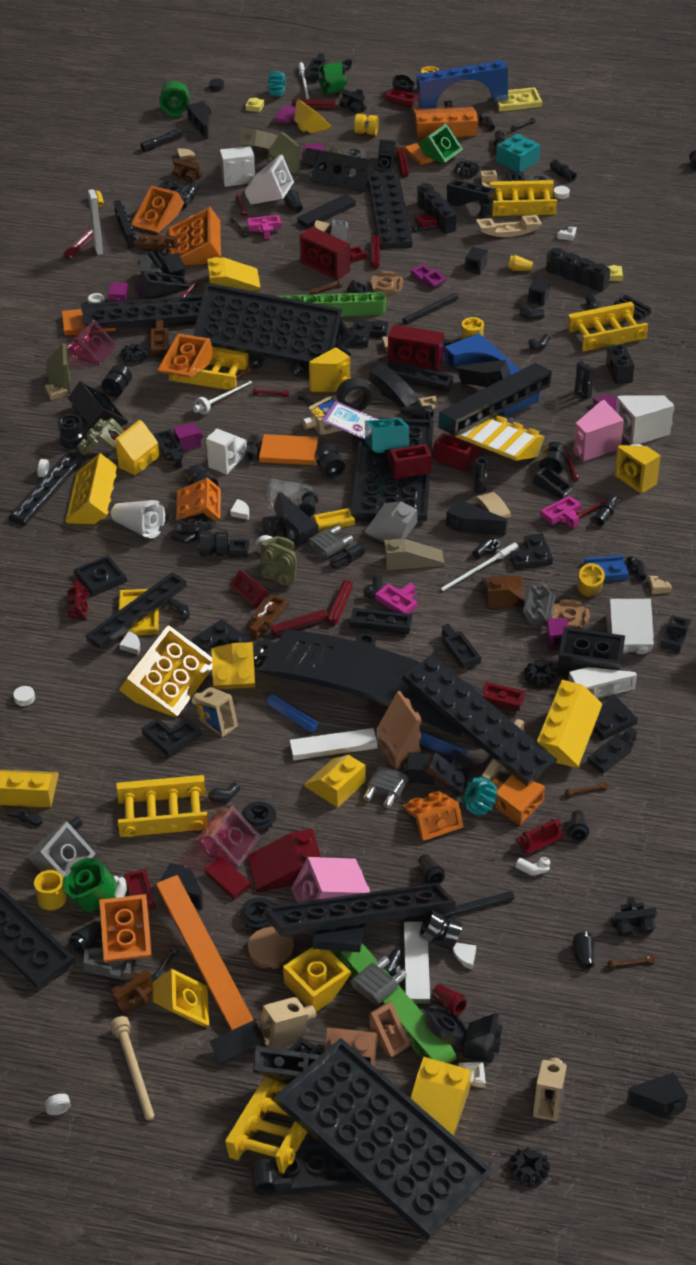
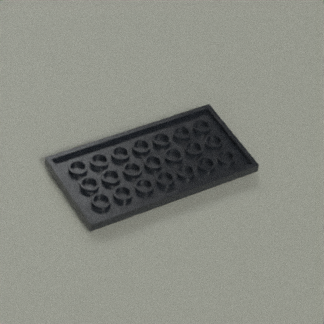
M206 283L193 336L209 338L212 347L309 365L311 360L335 348L342 309Z
M402 419L409 426V447L427 444L432 455L434 420ZM359 437L351 515L359 519H374L384 504L401 501L417 509V521H427L430 473L395 479L386 457V452L392 449L385 450L383 453H376L365 443V439Z
M342 1038L282 1089L273 1101L427 1240L470 1198L493 1172L488 1165Z

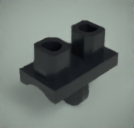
M343 89L341 91L342 98L339 100L341 107L346 108L350 105V110L354 113H357L360 109L363 111L367 109V106L364 105L365 96L363 95V90L357 89L350 92Z
M628 897L627 904L620 905L621 912H615L614 918L611 919L612 926H617L620 936L633 934L632 924L639 923L641 933H652L655 929L654 919L657 916L656 908L644 909L643 902L636 903L634 897Z

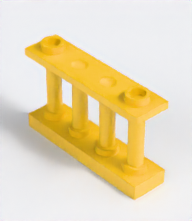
M553 180L490 182V187L496 189V192L490 196V199H496V201H493V216L556 215L557 199H550V197H553ZM544 197V199L535 200L534 198ZM503 198H512V200H503ZM518 198H528V200H519Z
M627 302L568 314L567 329L569 332L579 330L583 336L582 351L584 352L647 339L648 324H637L633 319L634 304ZM627 321L630 326L622 328L618 322ZM611 324L614 329L605 331L603 325ZM595 327L598 333L589 334L587 329Z
M212 347L214 355L209 364L214 366L211 371L201 370L191 378L169 374V380L233 390L237 388L235 375L237 370H246L249 367L248 353ZM221 366L230 368L228 374L219 372Z
M204 775L116 783L118 803H125V819H118L120 837L209 829L207 811L200 812L199 796H206ZM190 797L192 813L178 814L177 798ZM169 799L170 815L156 816L155 800ZM147 801V817L134 818L133 802Z
M264 1076L225 1140L229 1158L239 1160L246 1150L276 1158L278 1170L283 1174L288 1165L293 1163L296 1151L306 1136L307 1131L296 1121L291 1128L263 1121L266 1113L270 1111L289 1116L273 1102L275 1096L288 1084ZM259 1130L285 1137L280 1148L251 1139L255 1132Z

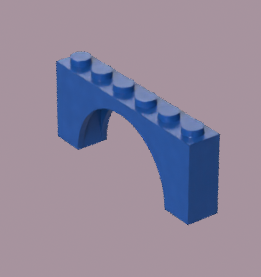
M496 60L490 63L483 62L478 65H466L460 68L454 67L448 70H437L431 73L424 72L416 75L419 108H436L441 94L452 84L463 80H475L485 84L490 89L494 102L508 100V67L504 60Z
M480 333L445 346L444 361L453 369L461 365L507 360L511 375L520 371L516 365ZM540 392L500 413L504 416L539 402Z

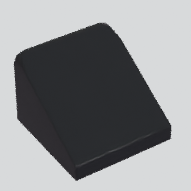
M352 280L347 287V293H368L366 285Z

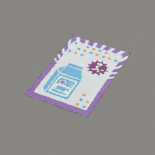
M335 401L322 421L365 439V421L379 419Z

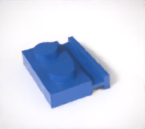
M623 555L584 558V565L594 563L603 569L605 573L604 582L628 580L629 574L623 560Z

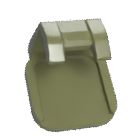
M100 418L94 425L95 429L91 427L85 434L87 439L83 438L77 447L80 454L85 456L101 440L113 449L112 453L107 457V459L111 460L117 456L116 440L111 438L109 432L120 436L125 431L113 418L107 421Z
M276 536L261 543L259 571L263 577L285 586H291L295 583L297 559L295 552L292 551L294 549V542L287 538Z

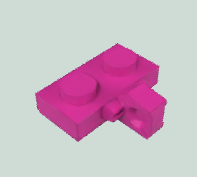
M279 215L247 218L249 231L263 232L264 239L270 238V231L281 228Z
M568 496L540 510V517L551 525L559 521L561 523L566 522L567 526L574 529L579 526V516L576 515V512L581 510V503Z
M388 583L375 593V600L393 612L410 614L418 608V602L412 599L416 595V586L411 583L403 589H396Z

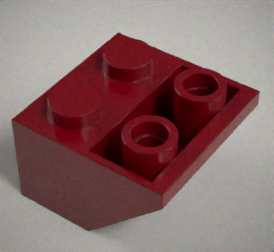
M442 433L434 442L433 460L467 471L483 452V448L452 435Z
M427 444L392 449L386 452V457L395 479L431 473L432 455Z

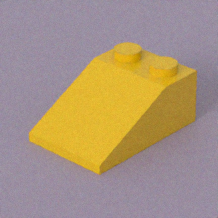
M224 257L207 259L209 283L247 291L261 290L257 268Z
M424 1057L416 1077L411 1099L454 1136L471 1087L472 1070Z

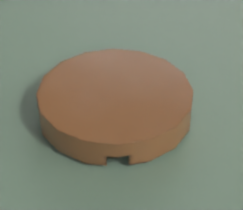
M382 271L378 275L371 277L370 287L373 292L393 295L402 290L403 278L399 277L395 272Z
M572 599L561 600L560 603L554 604L551 618H567L569 628L583 629L588 625L590 613L589 609H586L583 603Z
M273 927L260 929L250 937L248 943L249 958L260 968L272 967V969H279L288 964L293 958V938L280 936Z

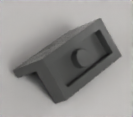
M140 255V272L164 273L161 269L151 268L152 260L148 255Z

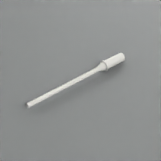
M300 62L298 64L299 75L302 76L306 99H309L305 80L306 71L304 63Z
M514 542L504 549L498 550L494 557L440 588V590L443 592L493 561L504 559L505 556L510 554V551H516L518 545Z

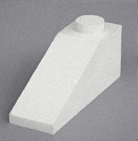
M588 667L569 672L568 681L582 684L598 699L610 696L611 694L634 690L637 674L631 671Z

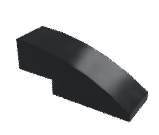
M381 362L369 370V382L381 388V395L401 407L411 408L418 403L419 398L413 390L388 366Z

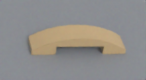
M537 215L522 216L521 222L495 224L491 218L476 219V224L480 231L497 237L519 236L532 232L542 226Z

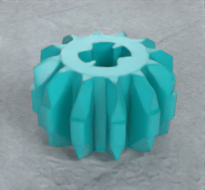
M280 71L270 72L268 76L270 96H283L286 87L285 74Z
M474 778L472 783H468L467 789L464 790L462 806L474 815H486L488 810H492V805L496 803L495 798L498 796V793H496L497 787L486 778Z

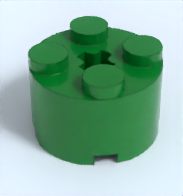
M341 62L320 65L318 68V73H321V77H319L320 88L325 95L341 93L344 85H347L346 76H343V65Z
M171 81L163 85L160 91L159 105L167 115L180 116L187 110L190 99L187 86L178 81Z
M84 858L77 861L70 867L71 872L69 875H65L63 879L64 891L85 913H91L100 909L101 899L116 898V880L99 860Z

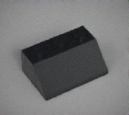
M79 381L68 396L69 401L72 403V408L80 413L79 416L83 420L87 421L89 428L95 429L94 425L100 418L106 421L113 418L120 426L128 423V420L104 392Z
M564 627L558 655L557 673L569 674L571 671L588 667L621 670L625 635Z

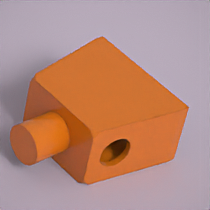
M511 775L504 783L496 778L491 782L497 787L496 793H498V796L495 798V807L519 826L544 801L545 786L539 783L532 782L529 786H525L514 775Z

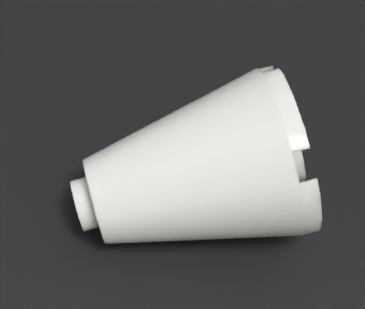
M156 500L117 503L111 509V516L114 522L146 538L158 536L161 532L158 531L160 526H164L165 523L164 507Z

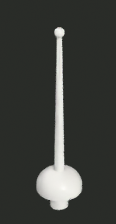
M249 381L209 401L204 397H199L195 400L193 411L205 415L210 411V404L247 385H251L252 382Z

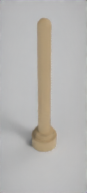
M120 1016L110 1022L112 1034L120 1039L144 1117L147 1121H151L154 1119V1112L129 1038L131 1025L127 1017Z

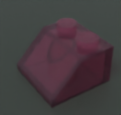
M92 320L68 343L67 349L77 360L100 365L115 349L117 344L95 320Z
M231 805L216 811L195 842L209 857L216 860L223 857L230 865L239 868L261 835Z

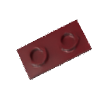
M75 580V587H70L67 591L68 616L72 620L80 616L87 620V611L89 610L87 604L88 592L85 586H81L77 580Z
M553 818L550 822L543 824L539 828L523 832L515 840L528 855L565 838V835L559 830L562 827L561 821Z

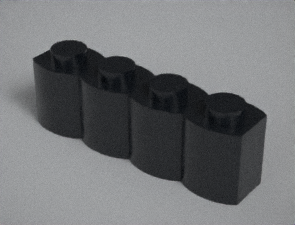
M429 183L418 185V207L423 209L426 215L430 214L437 220V225L439 224L441 232L447 234L456 231V211L449 207V203L442 199V196L434 190L432 185Z
M552 248L547 253V272L560 275L562 278L575 281L580 285L589 286L596 291L603 292L609 286L611 269L604 264H596L588 258H581L574 253H567L561 248Z

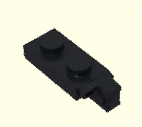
M319 53L317 59L312 58L305 72V78L319 80L321 73H318V68L320 65L327 63L324 59L325 54Z
M172 430L154 433L153 436L157 440L158 447L165 459L172 461L175 468L183 467V449Z
M449 623L442 626L443 644L463 670L481 663V656L462 631L455 632Z
M629 728L623 735L620 733L615 735L588 756L587 763L601 773H606L631 753L634 742L637 740L636 735L638 732L633 728Z

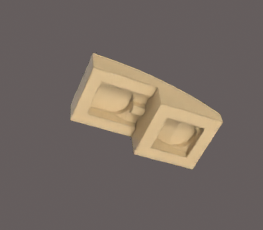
M496 170L480 171L482 186L490 187V182H497L498 175Z
M495 492L477 496V503L485 508V510L504 518L511 517L506 504Z

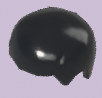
M396 74L392 81L393 89L409 93L413 90L415 84L409 76L403 74Z

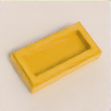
M350 508L313 515V521L318 525V532H322L325 529L330 530L337 525L340 528L355 525V519L351 515Z

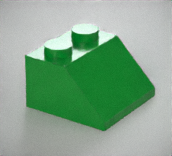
M447 123L417 143L426 157L443 164L463 150Z

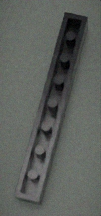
M534 363L441 410L438 416V428L455 437L550 387L552 371Z

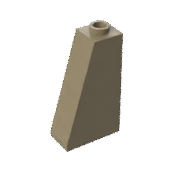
M240 129V145L242 147L251 146L252 150L268 151L279 135L259 130Z

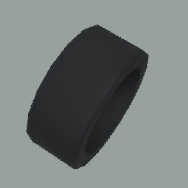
M350 378L338 386L336 398L339 403L362 411L370 404L372 392L363 379ZM357 389L363 390V394L354 401L344 400L349 392Z

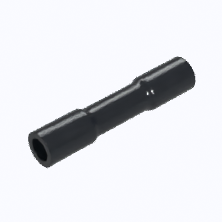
M177 128L162 136L141 142L140 148L143 152L155 148L157 145L182 137L183 132L180 128Z

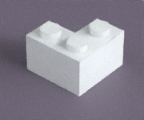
M216 429L206 438L208 467L228 474L245 457L247 442L243 438Z

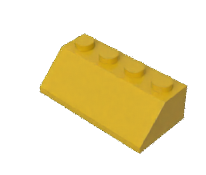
M101 453L76 472L65 522L68 524H96L100 519L103 520L108 515V506L111 502L110 496L114 488L113 482L116 478L117 465Z
M562 680L537 743L557 759L556 763L578 768L602 708V703L582 684Z
M0 769V805L51 808L59 776L58 772Z

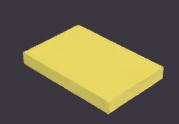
M533 87L508 90V100L497 101L495 104L500 112L542 107L543 102L536 88Z

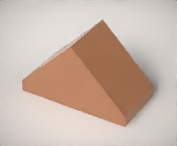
M388 1002L370 1013V1032L377 1033V1042L389 1057H393L411 1046L392 1002Z

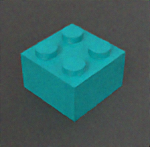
M515 134L497 145L496 162L520 173V171L540 161L541 145L523 137L521 134Z
M401 418L366 420L365 443L376 453H383L388 449L409 447V426Z

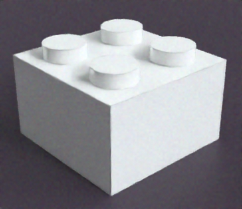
M251 146L220 150L221 176L224 186L250 184L255 176L254 154Z

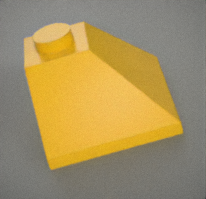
M297 100L295 121L299 124L298 128L300 130L313 134L331 128V125L318 112L301 100Z
M170 969L153 982L154 1003L205 1028L209 1026L208 986L173 969Z

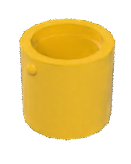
M469 317L462 321L461 340L479 333L483 336L484 322L481 319Z
M594 563L584 565L579 571L577 580L579 592L587 597L600 593L605 578L603 569Z
M43 871L34 880L37 902L42 909L56 910L66 902L67 895L63 889L64 878L58 871Z

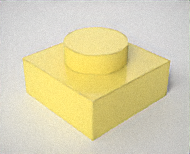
M249 98L245 105L246 111L261 112L264 100Z
M607 266L611 269L609 281H623L622 266Z

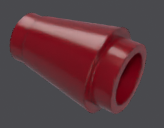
M441 984L436 985L432 990V996L443 1008L447 1009L450 1015L458 1016L465 1010L467 1000L462 993Z

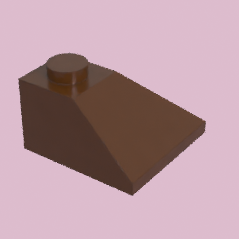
M521 576L482 578L487 608L524 606L526 595Z

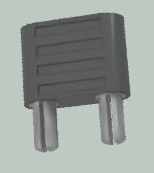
M337 525L330 530L325 529L309 538L308 544L315 552L327 559L343 550L345 545L353 541V537L349 535L344 539H340L335 535L341 531V528Z
M379 766L366 786L367 791L363 799L370 801L373 794L385 797L386 800L383 806L390 808L393 801L397 800L409 779L403 773Z
M386 956L377 963L368 965L351 980L353 988L376 1006L398 988V983L407 977V973L404 970L399 971L394 977H391L382 970L389 963V959Z

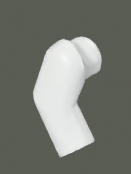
M541 857L538 863L532 864L519 858L515 867L531 876H535L549 871L550 860Z
M114 876L117 884L116 898L124 897L127 891L126 880L123 877Z

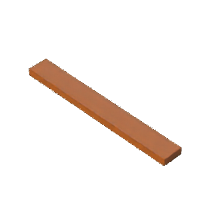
M178 875L156 883V888L230 1031L253 1021L244 1000Z

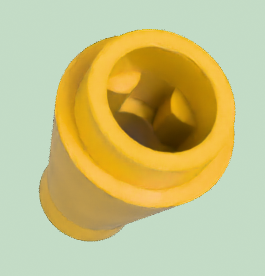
M511 255L508 269H512L511 271H531L533 261L526 260L517 255Z

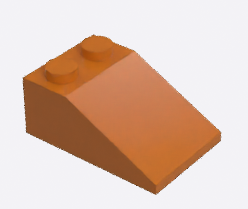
M151 185L132 221V226L159 233L178 216L184 201L176 191Z
M177 334L160 364L158 372L188 378L193 377L208 366L214 355L210 339Z
M146 894L101 899L100 914L104 963L152 957Z

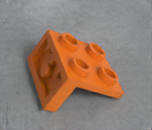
M205 478L178 490L176 520L187 517L191 518L202 512L213 519L214 522L219 520L221 489L209 478Z
M432 792L428 797L422 799L414 798L409 803L403 805V809L416 818L420 839L423 841L464 827L459 803L443 792Z

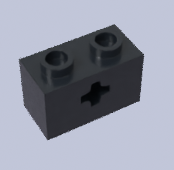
M625 344L608 346L606 365L615 384L633 382L635 365Z

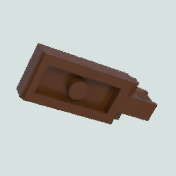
M142 234L134 242L136 249L150 250L177 248L179 245L177 237L171 235Z
M163 320L156 321V329H151V356H163L169 350L168 328L163 327Z
M271 594L252 616L250 637L258 639L263 631L267 632L288 608L289 600Z

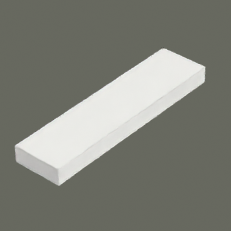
M92 189L88 190L93 242L96 253L100 255L103 254L98 201L96 193Z
M369 728L290 740V748L293 760L377 749V740L374 729Z
M404 922L405 972L407 973V977H405L406 994L415 1004H430L428 941L419 937L423 922Z

